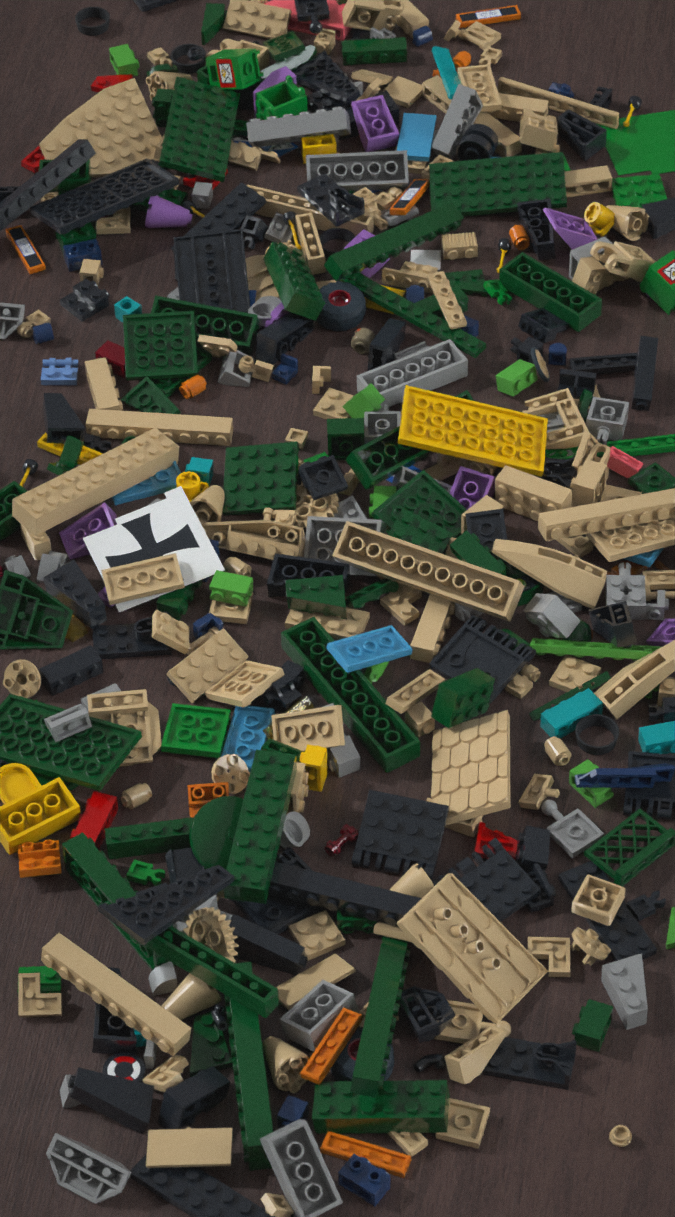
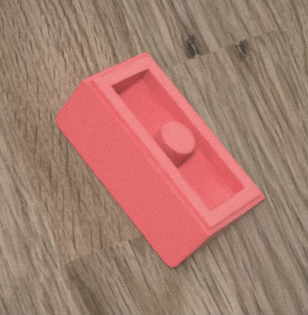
M614 446L610 448V458L607 467L628 479L638 473L644 464Z

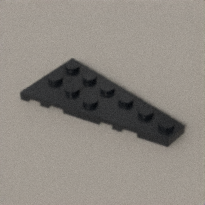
M326 51L321 52L292 71L297 76V83L320 91L346 104H350L360 97L359 90L344 75L340 67L332 61V58L327 55Z
M220 865L196 872V876L187 879L181 877L176 879L175 883L169 885L163 883L136 892V895L133 897L116 899V903L98 905V912L142 945H145L233 883L234 875Z

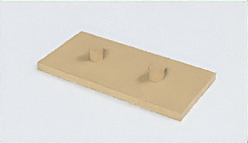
M333 954L277 986L279 1003L290 1010L322 980L335 984L356 972V970L337 954Z
M233 1128L149 1130L146 1167L231 1166Z

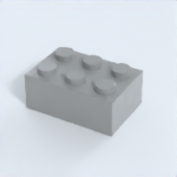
M322 980L280 1018L286 1038L314 1052L343 1007L359 1013L354 994Z

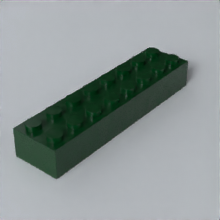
M468 390L455 396L475 401ZM400 426L353 450L346 461L363 487L368 490L396 475L402 467L408 468L436 452L398 444Z
M264 750L255 751L226 869L234 875V882L223 889L225 899L266 904L297 772L295 754Z
M83 832L62 844L65 870L97 907L104 903L106 905L116 903V899L122 897L124 899L133 897L138 892L130 887V883L125 877H121L117 867L107 861L105 853L96 848L92 838H87ZM110 921L151 970L161 964L170 962L130 938L128 933Z

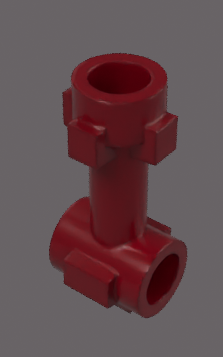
M348 824L344 825L340 830L341 836L333 842L329 840L326 843V853L330 856L338 855L341 852L340 847L347 841H350L352 844L355 843L359 835L358 830Z

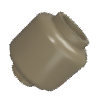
M359 328L352 337L351 347L359 354L369 353L370 343L376 336L370 329Z

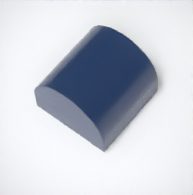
M427 25L413 31L412 43L416 47L426 44L433 39L432 32Z
M464 315L467 326L460 329L477 337L479 335V321Z
M50 323L33 327V339L36 344L54 340Z
M562 343L552 344L549 347L548 364L566 366L567 347Z

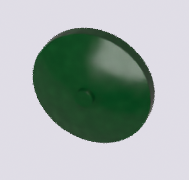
M223 796L206 803L194 816L189 834L190 845L197 861L205 869L220 865L225 870L227 869L243 798Z

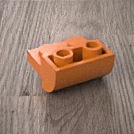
M228 782L187 785L190 817H194L209 801L229 796Z
M48 839L43 842H24L18 845L20 878L61 873L59 840Z

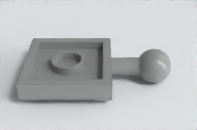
M546 800L542 803V812L557 820V822L548 826L546 830H550V837L571 858L584 852L604 837V833L580 809H576L564 817L557 810V804L553 800Z

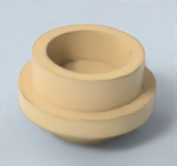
M617 1125L610 1131L609 1139L615 1146L624 1147L631 1142L632 1134L626 1126Z

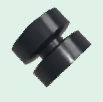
M473 124L469 126L456 149L458 159L460 161L491 158L498 146V137L486 125Z

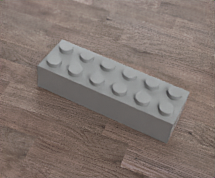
M342 107L332 108V111L320 109L316 110V113L311 114L309 112H301L297 116L285 114L282 118L270 116L267 117V120L257 118L251 119V122L246 123L248 141L252 147L299 142L301 137L334 134L335 137L351 134L349 114Z
M407 150L306 155L307 182L326 174L348 192L350 190L359 191L365 187L369 190H389L391 187L407 189L409 186Z
M449 339L357 375V392H360L372 383L385 399L381 403L382 409L383 404L391 407L403 402L406 385L431 391L468 376V359Z

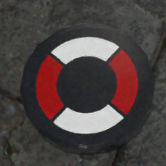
M129 1052L116 1053L110 1056L102 1069L104 1074L143 1083L142 1079L145 1078L146 1074L143 1060L136 1054Z

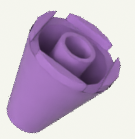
M150 196L145 227H187L192 222L193 214H190V210L159 196Z

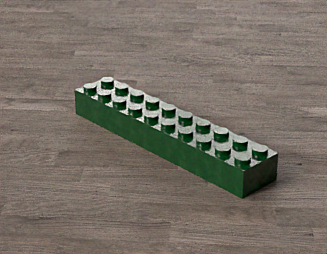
M315 617L281 632L282 649L294 663L304 668V675L328 704L341 705L343 722L386 773L420 757V740L398 714L385 704L386 700L360 670L347 673L327 650V643L333 642L334 639Z
M251 962L235 963L252 973ZM224 994L244 1163L249 1162L250 1171L270 1169L272 1166L260 1141V1138L273 1132L258 1014Z

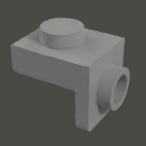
M373 27L370 29V39L395 38V34L385 28L377 30Z
M13 555L5 559L2 566L3 570L23 575L26 578L31 576L22 555L18 557Z
M658 590L656 604H646L645 619L664 620V610H668L669 598H665V590Z

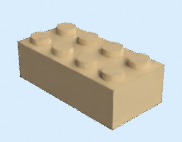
M507 465L504 466L495 479V501L502 504L503 509L510 510L535 521H538L539 513L572 507L571 489Z

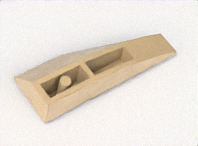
M270 520L200 522L208 538L219 541V548L274 560L275 553L304 557L305 534L303 527Z
M495 539L492 553L565 598L574 600L585 607L595 608L606 581L607 570L567 553L536 544Z
M675 640L624 667L594 692L603 702L604 707L616 719L620 718L675 671Z

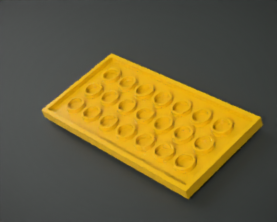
M406 385L403 395L398 444L502 468L507 465L525 473L542 477L548 418Z

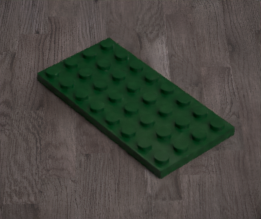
M176 77L158 166L224 182L240 93Z
M563 152L429 164L431 211L452 202L463 216L518 212V202L551 199L552 209L567 207Z
M9 694L0 705V759L8 764H23L31 771L54 778L60 777L61 780L101 791L142 738L141 731L89 716L92 727L55 742L44 719L66 709Z

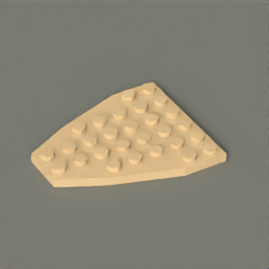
M133 78L104 88L64 118L39 143V147L45 160H53L78 139H87L96 152L90 158L91 177H103L146 158L149 160L154 159L155 161L159 160L154 158L156 146L162 137L137 82Z

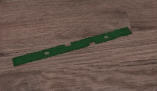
M606 671L583 683V688L579 689V687H576L531 711L529 715L535 721L541 718V713L545 710L553 708L551 704L556 706L560 702L575 696L578 692H583L588 688L593 690L606 683L611 677Z

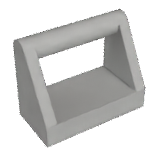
M238 350L226 353L223 357L218 382L223 385L248 387L252 372L245 373L244 377L234 373L233 368L234 364H239L243 356L249 355Z
M82 704L44 719L55 742L92 727L89 714Z

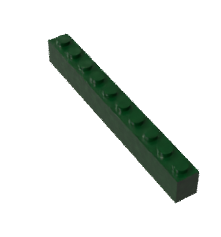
M451 202L330 255L324 266L335 281L345 280L354 273L359 274L367 267L370 269L376 263H384L388 258H395L403 251L408 252L413 247H419L426 241H433L439 235H446L451 230H457L461 226L460 223L464 217Z
M386 936L382 938L350 1093L376 1098L378 1089H383L385 1076H381V1074H386L388 1061H384V1059L389 1060L391 1049L387 1044L392 1045L394 1032H390V1030H395L397 1018L393 1016L398 1015L399 1003L396 1002L401 1001L402 989L399 988L404 986L405 976L402 974L406 975L408 962L404 960L409 961L411 948H407L408 941Z

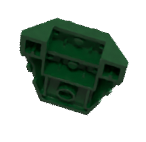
M5 570L0 585V649L62 648L73 610L25 576Z

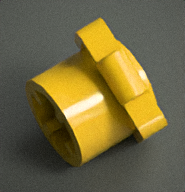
M593 202L587 207L584 218L594 234L603 237L614 225L615 215L611 209L598 202Z
M183 472L176 479V488L182 487L189 502L209 488L208 483L200 482V477L194 472Z

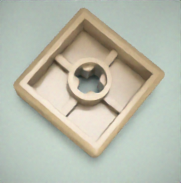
M588 874L572 902L571 912L610 926L625 898L626 888Z

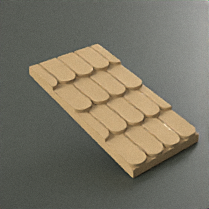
M508 710L480 717V719L466 721L451 728L445 727L434 730L432 741L433 774L431 798L433 803L450 807L446 825L510 808V715Z
M452 873L443 877L429 893L396 923L417 948H421L437 968L442 970L465 997L469 998L485 1017L493 1023L501 1021L548 972Z

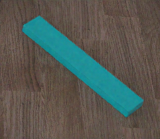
M433 46L432 53L448 99L452 100L458 85L461 84L449 49Z

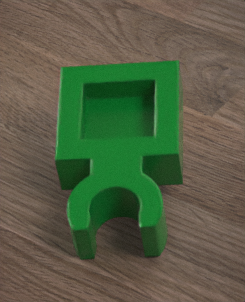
M499 279L485 281L483 287L492 298L496 297L500 305H503L504 302L508 305L510 304L512 298L506 294L508 290Z
M134 860L126 877L127 880L146 885L148 881H151L153 885L157 886L162 884L161 879L157 877L165 878L166 874L163 869L154 870L153 864Z

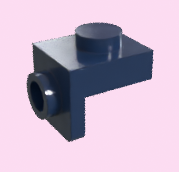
M553 82L547 90L572 99L574 97L571 87L565 83Z
M412 285L406 288L407 300L415 303L424 299V287Z
M211 612L193 623L194 637L196 639L208 633L209 629L213 626L217 627L219 631L222 630L224 627L222 620L219 617H215Z

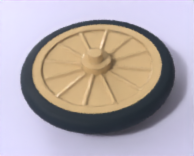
M532 347L531 356L536 370L544 382H549L550 377L546 362L536 347Z

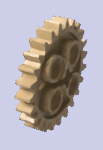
M301 481V485L297 484L295 510L297 517L294 526L307 529L308 516L334 517L333 513H338L337 507H339L337 494L313 500L308 488L305 489Z
M205 907L193 911L194 914L189 915L190 920L185 922L188 927L183 929L187 935L235 963L236 960L233 956L238 955L234 948L238 947V944L234 943V939L238 937L232 934L235 928L229 927L231 920L225 921L226 914L220 915V910H214V907Z

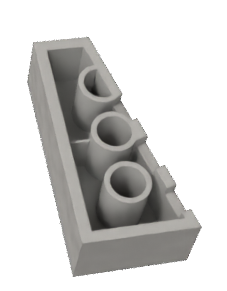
M461 84L458 85L437 136L432 142V149L435 155H442L451 160L456 156V149L467 128L473 125L483 107L476 90Z

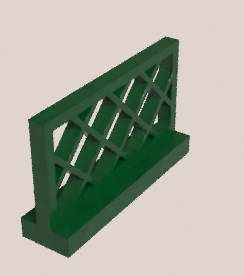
M638 809L584 852V856L614 879V884L623 887L675 845V830L672 828L667 830L643 810ZM640 817L646 822V825L635 824V820ZM623 829L632 830V835H621V831ZM635 830H646L647 836H636ZM650 830L658 831L661 835L650 836ZM609 840H618L619 846H607V842ZM621 841H633V847L622 846ZM636 841H645L647 846L636 847ZM595 851H604L605 857H597L593 853ZM607 851L619 852V858L608 857ZM622 852H633L634 856L632 858H622ZM608 863H620V867L614 871L608 866Z

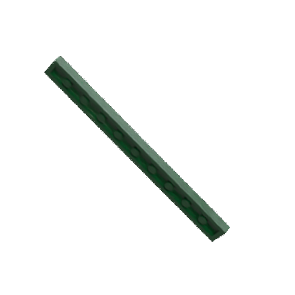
M354 273L345 280H339L356 286L367 299L443 341L450 339L459 350L473 358H476L486 349L485 342L460 328L450 329L447 321L360 273Z

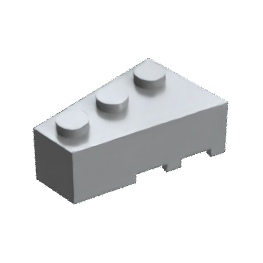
M331 703L323 707L334 706V704ZM345 733L344 746L327 748L329 768L332 772L335 771L339 778L360 770V756L350 736H346Z
M642 953L602 965L601 981L626 1030L646 1024L648 1007Z

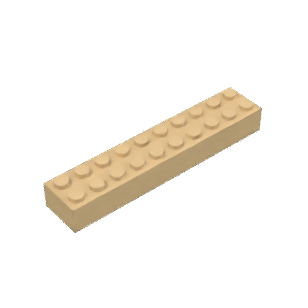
M154 428L13 498L12 516L36 536L154 476L158 471L166 470L173 465L174 461L178 464L179 446L157 428Z
M346 521L332 555L341 563L350 564V566L509 622H511L525 587L519 580Z

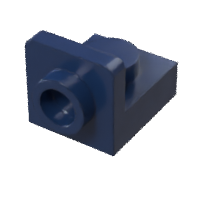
M283 353L281 355V363L271 373L272 379L287 385L298 373V360Z

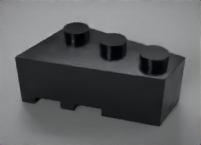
M569 109L558 117V134L584 161L606 146V129Z

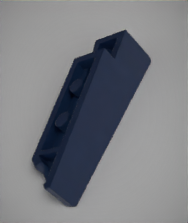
M664 763L631 768H595L588 773L575 774L574 777L576 788H653L654 782H671L675 766Z

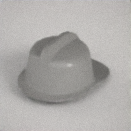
M274 296L261 297L248 309V313L258 315V329L265 326L266 321L272 318L270 316L271 312L282 303L281 299Z
M292 811L286 815L280 844L286 849L288 847L302 846L310 836L309 825L306 819L298 812Z

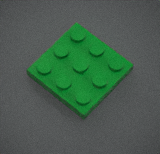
M660 174L612 178V194L616 206L642 208L644 204L667 199Z
M172 703L161 744V752L214 758L221 757L231 710Z

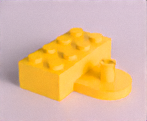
M10 763L0 768V799L4 804L0 807V842L9 855L18 851L19 844L24 842L35 843L78 821L80 806L60 777L42 786L33 772L23 764Z

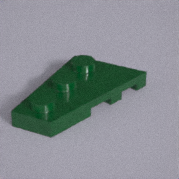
M482 269L445 273L447 280L450 281L451 288L458 286L463 292H466V295L478 293L481 294V297H488V292L483 287L485 279Z
M145 377L120 399L122 403L141 412L181 413L148 377Z
M211 1012L194 1017L190 1078L211 1066H214L218 1071L232 1067V1061L223 1033L218 1030Z

